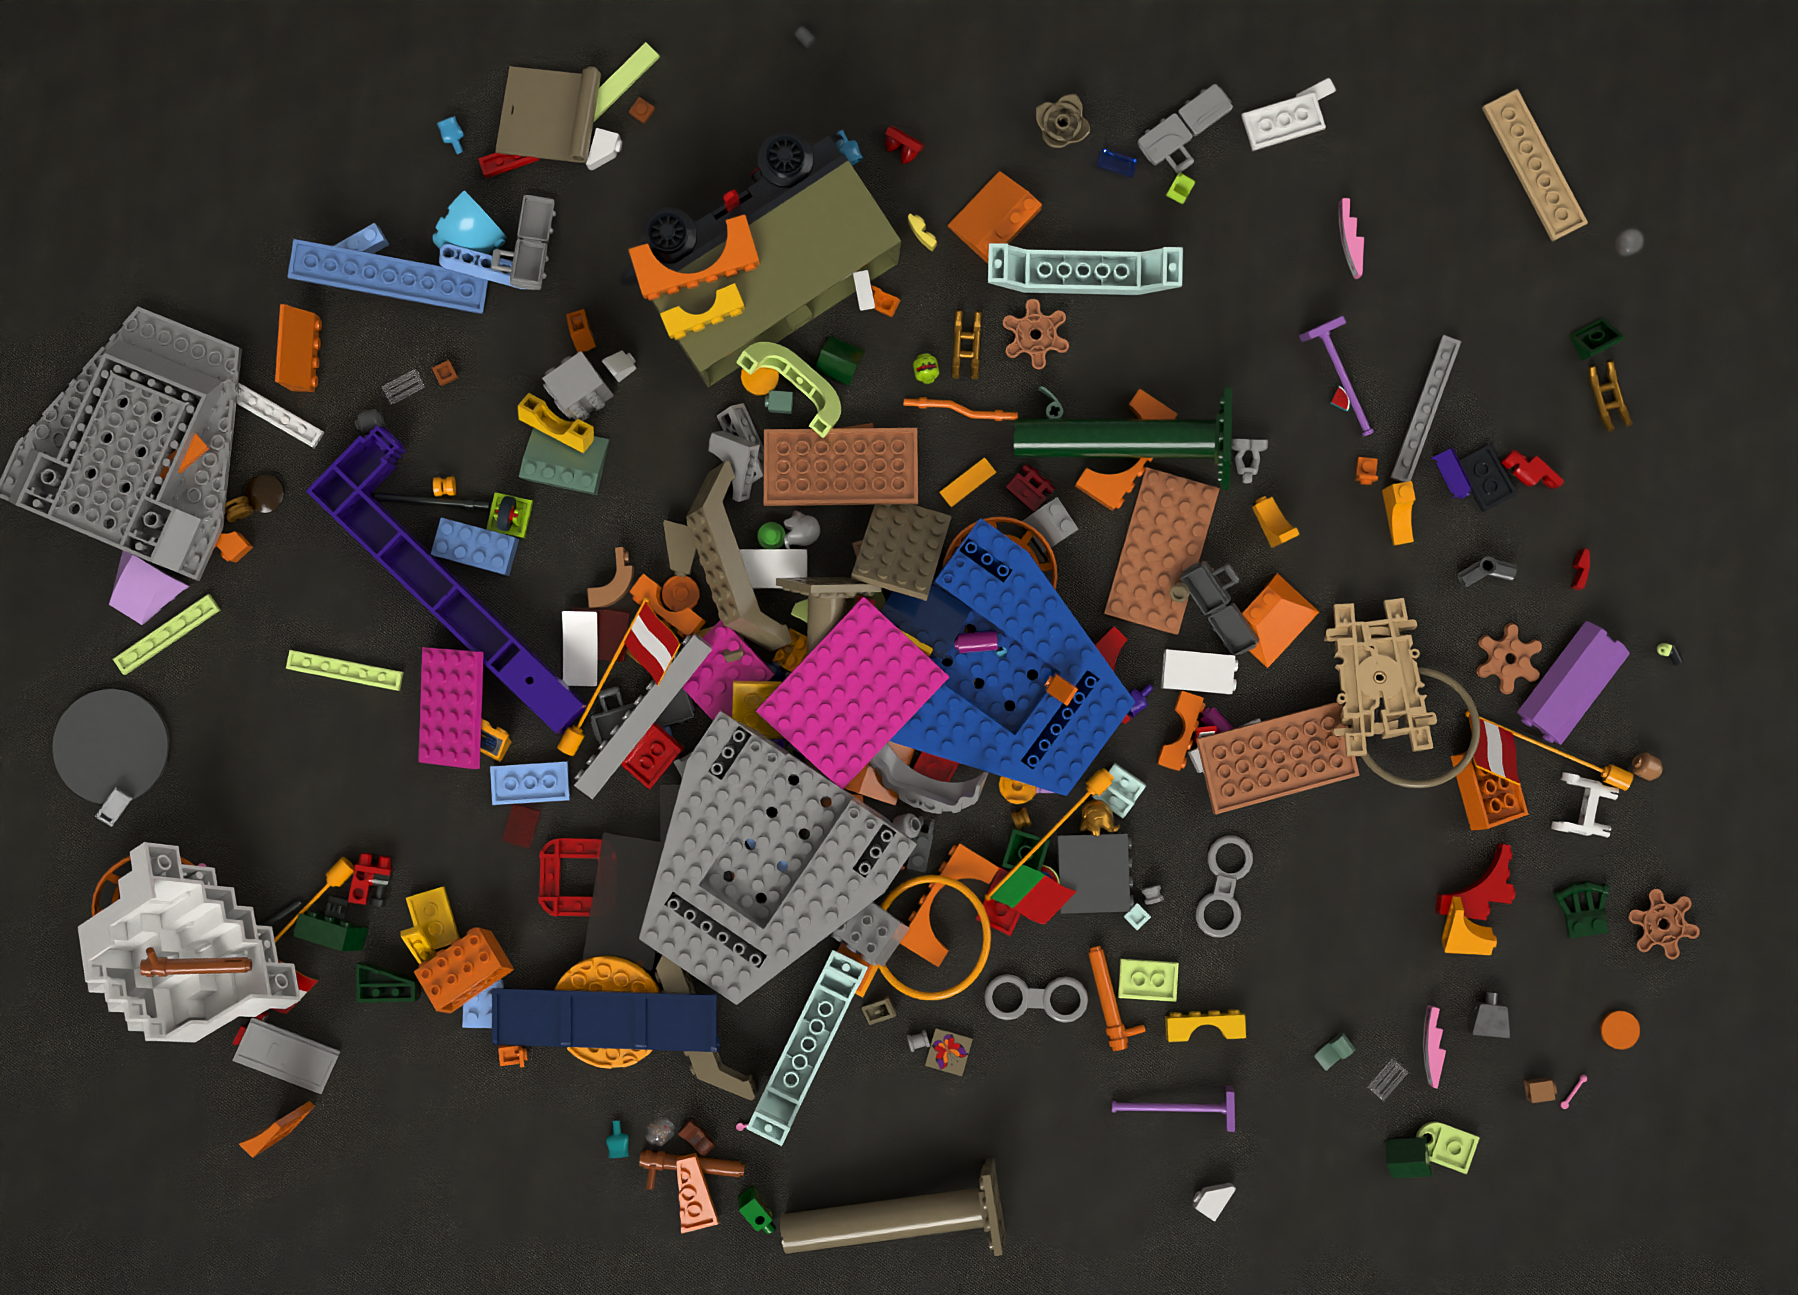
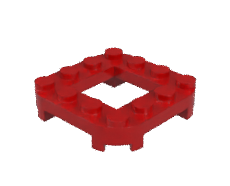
M556 838L544 845L539 855L540 894L538 901L547 913L552 916L601 917L613 910L618 898L619 862L618 851L613 843L605 839ZM561 858L598 859L597 896H560Z

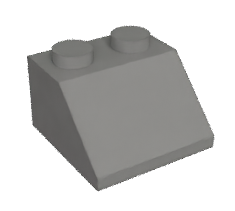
M1058 497L1023 520V522L1041 533L1051 548L1078 530V527ZM1033 535L1032 538L1041 552H1046L1039 539Z

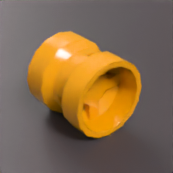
M454 476L447 477L446 479L434 477V495H456Z

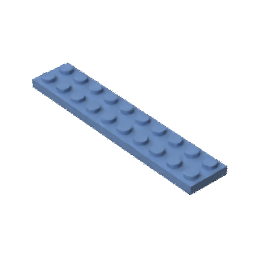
M297 239L293 240L287 276L289 279L483 314L488 280L440 266Z

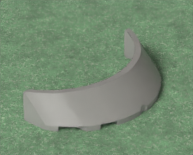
M888 743L870 760L872 768H875L882 778V784L888 790L891 788L897 793L900 800L915 808L941 814L943 811L957 813L972 804L974 805L980 797L988 775L987 772H984L972 780L958 783L937 781L921 775L907 766L897 757Z

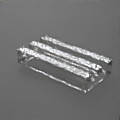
M414 369L382 386V389L392 405L424 388L425 385L417 370ZM415 376V378H413V379L409 380L408 382H406V383H404V384H402V385H400V386H398V387L392 389L391 391H389V389H391L392 387H394V386H396V385H398V384H400V383H402V382L408 380L409 378ZM416 382L419 383L411 389L392 398L391 395L407 388L408 386Z
M1392 1058L1367 1088L1384 1102L1409 1072ZM1395 1065L1396 1067H1395V1068L1391 1071V1073L1385 1078V1080L1379 1085V1087H1378L1377 1089H1375V1087L1381 1082V1080L1387 1075V1073H1388V1072L1393 1068V1066ZM1399 1070H1401L1402 1072L1381 1095L1380 1092L1383 1090V1088L1390 1082V1080L1395 1076V1074Z

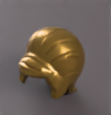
M1093 799L1082 807L1080 831H1090L1091 834L1098 837L1101 828L1107 832H1114L1120 828V825H1114L1113 811L1104 801Z

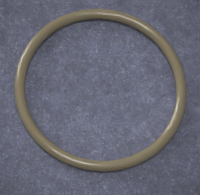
M1418 667L1419 675L1430 676L1445 682L1463 698L1472 719V737L1463 759L1449 772L1429 780L1415 781L1396 777L1378 766L1368 751L1366 756H1361L1377 775L1393 784L1408 788L1433 787L1457 776L1470 763L1477 750L1480 738L1478 711L1468 692L1450 676L1422 667Z

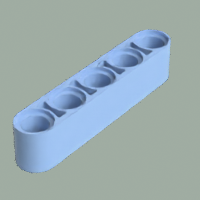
M445 244L440 248L439 263L442 267L512 286L510 284L511 272L503 273L500 270H492V255L452 244ZM500 258L499 266L512 267L513 261Z

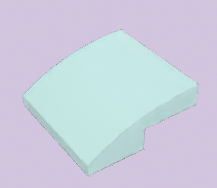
M1114 763L1108 771L1114 777L1111 781L1112 784L1100 796L1096 794L1095 796L1092 795V797L1104 801L1111 807L1113 812L1124 818L1146 787V784Z

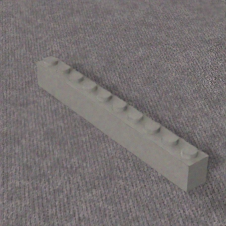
M695 632L692 636L688 634L683 640L682 644L684 646L680 651L677 650L659 686H657L653 679L646 687L647 693L644 696L640 694L634 702L635 708L632 711L628 710L622 717L623 723L620 726L616 725L610 732L611 738L608 741L605 739L598 747L600 752L596 756L593 754L586 762L588 767L584 771L581 769L574 777L576 779L574 786L591 799L597 795L711 652L713 646Z

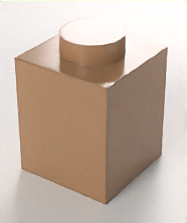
M1544 1077L1524 1080L1526 1099L1531 1103L1555 1100L1557 1088L1551 1079Z

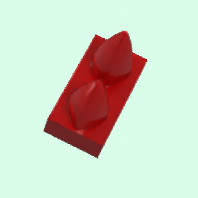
M894 126L888 127L885 133L887 135L886 148L888 152L896 150L903 144L901 150L903 165L912 161L925 146L922 142Z

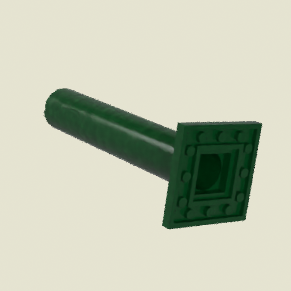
M1224 387V394H1220V413H1216V420L1015 419V457L1215 459V465H1218V483H1222V490L1230 489L1232 387Z

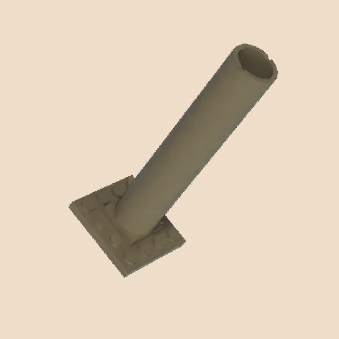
M848 577L776 578V586L783 587V590L808 596L806 656L847 614V598H854L856 594L872 596L874 592H881V587ZM803 755L804 763H806L807 765L815 769L817 772L828 778Z
M987 1158L985 1165H982L981 1178H979L980 1188L782 1214L780 1217L781 1237H783L782 1245L784 1252L788 1254L984 1228V1232L991 1231L989 1233L990 1250H994V1256L1002 1255L1006 1233L994 1158Z

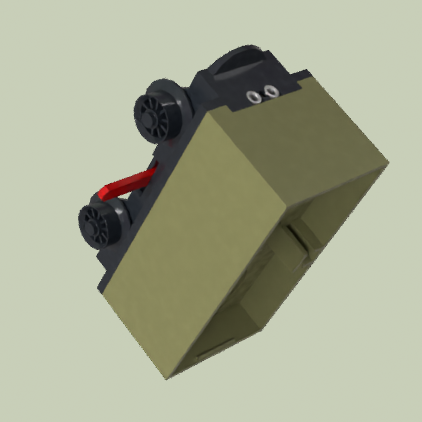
M780 131L772 134L760 147L758 152L759 167L750 175L755 184L748 187L747 190L739 195L735 189L729 191L723 196L724 205L698 221H693L684 211L674 207H663L653 211L645 219L641 229L643 245L648 243L651 252L663 266L678 273L690 274L709 268L720 258L727 242L728 230L726 220L741 215L746 216L760 265H757V269L748 272L745 269L737 271L738 274L735 276L726 277L724 275L718 277V280L715 282L707 283L704 281L698 283L699 286L695 288H680L678 293L668 295V293L660 294V298L651 300L659 314L679 306L689 314L699 315L707 312L714 305L717 290L734 283L736 284L745 306L742 314L735 317L729 315L724 317V321L713 325L709 323L704 325L705 329L698 332L692 330L687 332L685 337L677 340L708 388L741 367L736 362L742 352L750 345L757 342L778 343L856 292L854 272L868 270L871 282L898 264L901 240L845 154L841 155L839 152L844 142L841 135H834L832 137L828 135L818 143L809 145L802 136L793 132ZM632 263L629 265L630 268L620 278V282L625 286L639 285Z

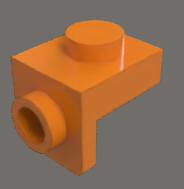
M498 1045L500 1066L520 1064V1068L524 1067V1061L527 1060V1051L522 1049V1045Z

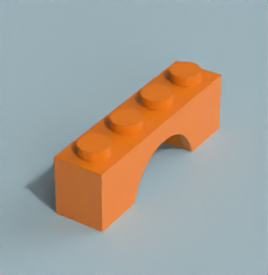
M235 531L228 534L221 533L215 545V548L218 547L222 551L220 555L228 562H238L253 548L241 533Z
M642 574L629 591L634 595L632 599L641 605L643 602L642 598L647 597L649 599L648 604L656 616L659 614L663 617L662 622L671 628L672 625L678 629L676 633L685 639L688 634L692 636L694 632L697 634L706 621L688 607L679 612L667 611L661 602L662 587L645 574Z
M1179 691L1174 710L1182 719L1183 730L1180 737L1174 743L1161 745L1155 764L1176 771H1180L1181 768L1184 769L1187 762V757H1185L1186 751L1191 749L1193 739H1191L1193 731L1195 732L1194 728H1198L1199 721H1197L1198 715L1203 712L1205 707L1203 697Z

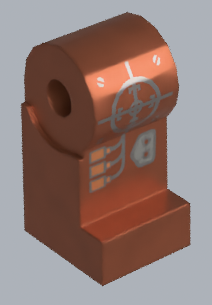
M693 1118L678 1133L702 1156H706L716 1146L714 1140Z

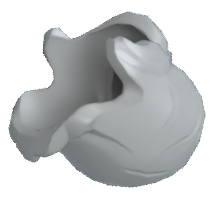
M794 511L792 517L784 521L785 528L790 530L784 539L786 549H790V545H811L820 535V525L813 516H805L800 511Z

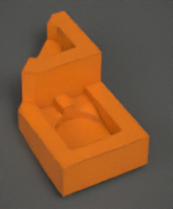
M871 285L875 304L874 309L893 317L900 299Z

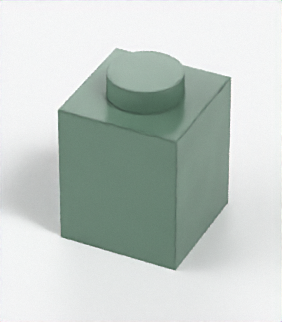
M770 390L769 396L766 395L765 407H768L771 413L792 414L793 392Z

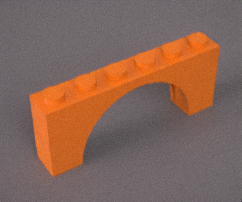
M741 215L726 220L728 233L723 253L712 266L697 273H678L663 266L651 252L648 243L630 248L629 253L644 299L655 300L660 298V294H675L680 291V288L687 287V289H692L699 286L698 283L704 281L712 283L717 281L718 277L724 275L732 277L738 274L737 271L745 269L748 272L757 269V265H760L746 216Z
M1141 389L1138 390L1127 406L1138 419H1175L1178 415ZM1140 458L1129 470L1112 475L1100 474L1086 468L1075 484V487L1111 511L1115 507L1119 509L1125 501L1122 498L1125 492H1131L1135 486L1133 480L1136 476L1141 477L1146 469L1143 465L1147 460L1151 462L1153 458Z
M958 843L957 846H952L948 853L950 855L947 862L943 861L938 871L941 872L940 875L955 880L972 878L990 884L999 867L961 843ZM933 882L928 886L930 888L927 895L923 894L918 904L921 906L918 911L913 910L908 919L910 921L908 925L910 929L900 944L939 967L949 950L934 935L929 921V912L935 895L946 884Z

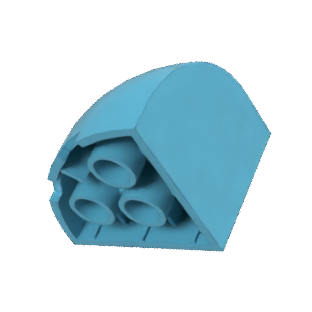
M465 190L448 207V215L446 218H440L435 227L438 232L433 234V242L439 249L445 244H452L484 254H490L496 248L502 247L507 238Z

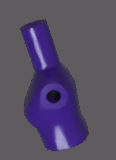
M1147 684L1140 692L1136 689L1129 692L1136 702L1127 713L1129 716L1135 717L1139 711L1148 705L1145 697L1153 690L1150 684Z

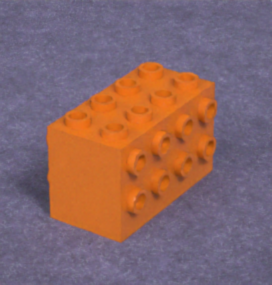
M479 927L470 929L465 937L454 940L449 948L438 951L433 959L422 962L418 966L419 968L414 971L436 1011L452 1013L514 970L492 931Z

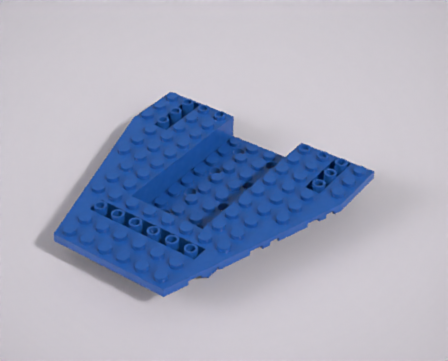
M980 518L932 584L972 608L958 634L965 633L964 628L968 624L975 626V632L996 631L998 647H1005L1007 654L1005 657L999 658L996 655V650L959 653V650H955L953 642L946 654L953 658V663L950 666H945L941 658L931 653L929 658L948 674L949 678L889 741L1067 796L1136 702L1031 555ZM1031 669H1035L1038 672V676L1034 680H1030L1027 677V672ZM1056 673L1077 687L1078 690L1068 706L1046 692L1045 688L1047 686L1044 684L1050 675L1054 676ZM976 678H981L984 680V685L981 688H975L973 681ZM1008 700H1012L1015 703V708L1011 711L1004 708V704Z

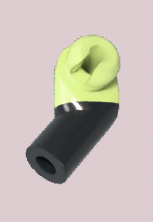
M1667 643L1658 645V653L1669 656L1674 665L1683 662L1676 646Z

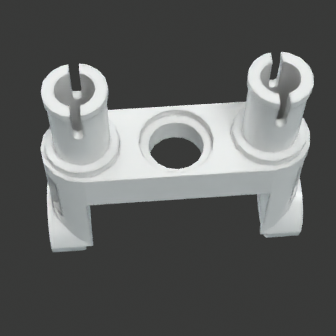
M1562 772L1561 780L1567 781V784L1585 787L1578 824L1552 821L1551 829L1586 836L1595 834L1608 838L1610 833L1603 830L1611 831V826L1594 822L1597 804L1600 796L1616 800L1618 795L1611 794L1610 792L1619 793V789L1602 785L1600 781Z

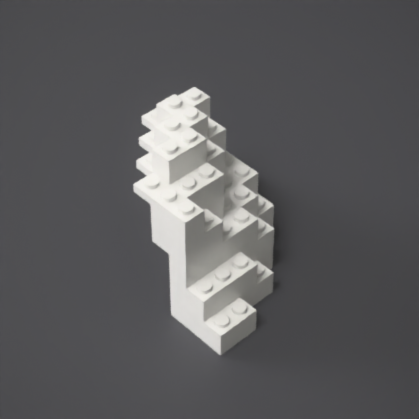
M144 842L130 851L132 871L118 880L120 899L78 926L85 982L88 983L89 992L104 993L109 1012H124L128 1031H144L145 1041L197 1042L239 1016L256 1017L269 1008L286 1009L300 1001L295 966L290 963H278L272 926L256 925L253 907L237 906L234 888L217 886L215 868L181 864L179 846ZM152 947L157 958L248 957V959H252V970L247 973L168 975L167 977L155 975L154 977H146V975H141L140 963L142 959L148 957L146 949Z

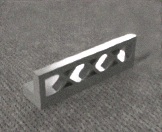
M744 403L730 406L717 415L723 431L733 435L736 432L739 437L760 445L755 467L756 476L753 477L752 482L754 483L764 477V446ZM728 414L731 419L730 425L727 424V421L724 417Z

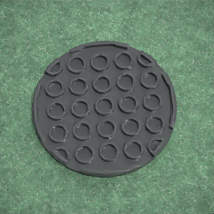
M98 690L76 700L61 716L53 737V758L56 769L64 783L80 797L95 803L104 804L118 785L134 795L132 798L134 800L148 792L162 776L168 763L167 759L170 750L169 732L159 711L143 697L125 690Z

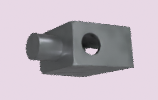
M1486 992L1485 1002H1475L1468 1027L1469 1033L1473 1035L1510 1038L1508 1008L1503 1004H1497L1498 993Z

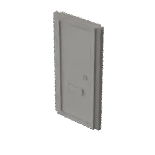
M252 1017L232 1061L322 1094L340 1051Z

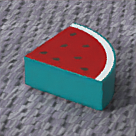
M1338 386L1330 404L1347 412L1350 407V400L1345 389Z

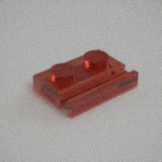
M513 804L502 841L529 849L541 811Z

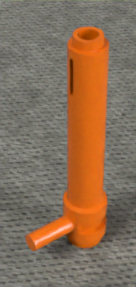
M1094 946L1089 948L1090 952L1088 954L1107 1026L1105 1028L1106 1034L1110 1038L1108 1041L1109 1046L1112 1047L1113 1051L1128 1048L1127 1037L1145 1032L1144 1025L1125 1029L1124 1024L1121 1022L1104 951L1100 946Z

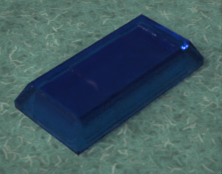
M1102 148L1097 166L1133 178L1138 159Z

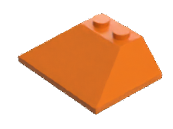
M1278 573L1275 574L1264 586L1261 593L1242 612V615L1259 639L1256 647L1249 650V652L1267 668L1319 613L1314 606Z

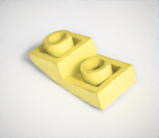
M909 214L908 223L913 233L924 246L933 252L937 246L936 237L929 232L924 233L926 224L920 216Z

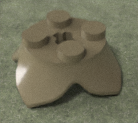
M1076 94L1064 95L1054 104L1045 102L1036 108V121L1042 130L1043 140L1050 147L1062 148L1070 143H1077L1090 133V124L1082 116V102ZM1063 120L1067 126L1060 127L1057 122L1061 123Z

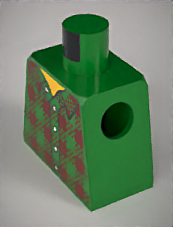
M754 1185L738 1196L739 1211L755 1231L763 1229L766 1234L772 1233L776 1228L772 1222V1211Z

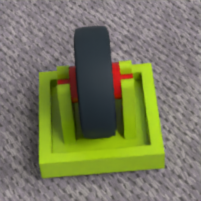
M495 492L486 530L525 538L533 501Z

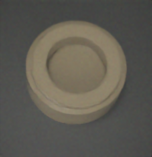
M1177 582L1170 588L1169 593L1174 601L1181 603L1189 597L1190 590L1186 584Z

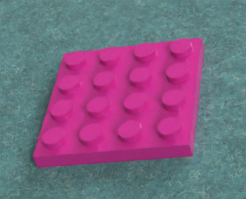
M720 620L703 637L705 641L713 646L711 652L682 687L713 721L720 711L732 717L733 681H769L776 675L735 631L724 627ZM742 645L744 652L742 658L727 663L724 658V650L735 651Z

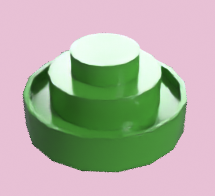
M769 522L759 529L758 541L764 549H780L785 543L786 533L780 524Z

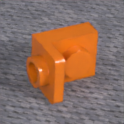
M1358 457L1355 481H1360V484L1372 485V482L1377 481L1378 459Z

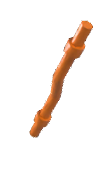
M919 397V399L904 398V406H917L919 409H926L927 407L950 408L969 418L995 419V421L1015 420L1018 418V412H1003V410H995V412L973 411L951 400L927 399V397Z

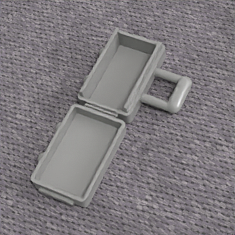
M1213 84L1206 90L1202 89L1200 95L1191 101L1187 100L1185 102V105L1179 109L1178 115L1174 113L1167 119L1162 118L1160 124L1151 130L1147 129L1145 135L1139 138L1137 142L1140 150L1153 165H1158L1166 159L1176 173L1184 171L1194 163V159L1185 149L1184 145L1192 139V134L1194 136L1199 135L1229 113L1233 108L1231 100L1217 84ZM1180 149L1187 159L1177 166L1170 155Z
M524 195L515 251L499 249L493 251L492 270L511 272L510 284L512 286L530 290H540L542 287V281L546 278V273H544L545 262L549 260L547 244L550 234L554 231L551 227L552 218L556 216L553 199ZM500 255L513 257L512 267L499 266Z

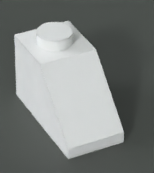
M596 128L586 163L588 169L594 170L616 157L617 152L621 151L623 144L619 134Z
M623 350L602 360L618 382L637 369L634 365L635 359L630 353L625 354Z
M1230 1182L1205 1187L1201 1192L1198 1191L1195 1194L1193 1206L1215 1221L1236 1188Z

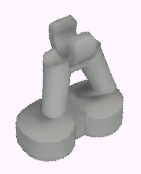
M1231 439V449L1239 451L1234 459L1238 474H1243V483H1251L1252 475L1257 474L1261 459L1259 452L1267 450L1268 440ZM1247 450L1252 451L1253 454L1250 468H1245L1242 460Z

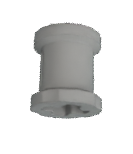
M922 1030V1033L913 1036L907 1035L911 1052L920 1047H930L926 1030Z

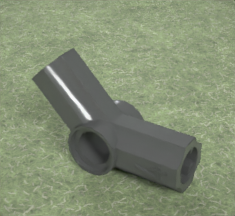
M1485 557L1457 573V577L1465 588L1487 575L1513 581L1516 576L1517 565L1495 560L1492 557ZM1484 561L1489 564L1488 571L1483 569L1482 564Z

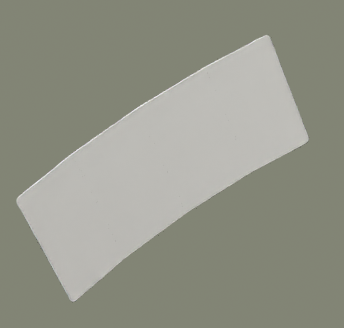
M563 611V681L569 686H597V613Z

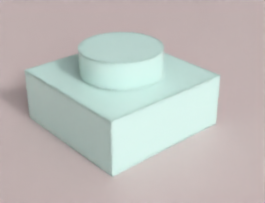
M1138 903L1123 915L1136 930L1151 918Z

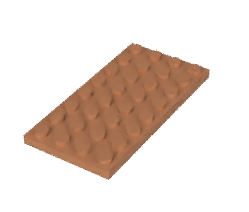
M917 428L831 429L824 438L813 429L764 430V506L918 504Z
M1146 467L1105 607V615L1178 635L1188 598L1181 603L1174 601L1169 593L1170 588L1177 582L1183 583L1180 575L1186 568L1199 562L1220 488Z
M1333 702L1197 738L1196 742L1213 814L1227 812L1360 776L1355 756L1346 757L1344 736L1332 735L1333 729L1349 728L1348 725H1342V719L1340 718L1344 705Z

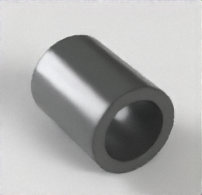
M804 26L800 27L795 33V37L806 48H809L816 40Z

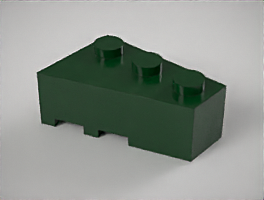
M307 911V913H299L293 936L339 951H361L364 949L369 928L351 924V922L335 920L331 916H319V913L315 911Z
M363 961L356 963V1003L415 1002L420 999V982L417 978Z

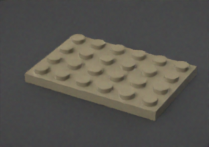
M912 504L875 505L851 579L927 601L951 516Z

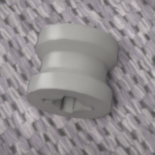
M1160 884L1141 889L1146 897V905L1164 900L1163 895L1160 894Z

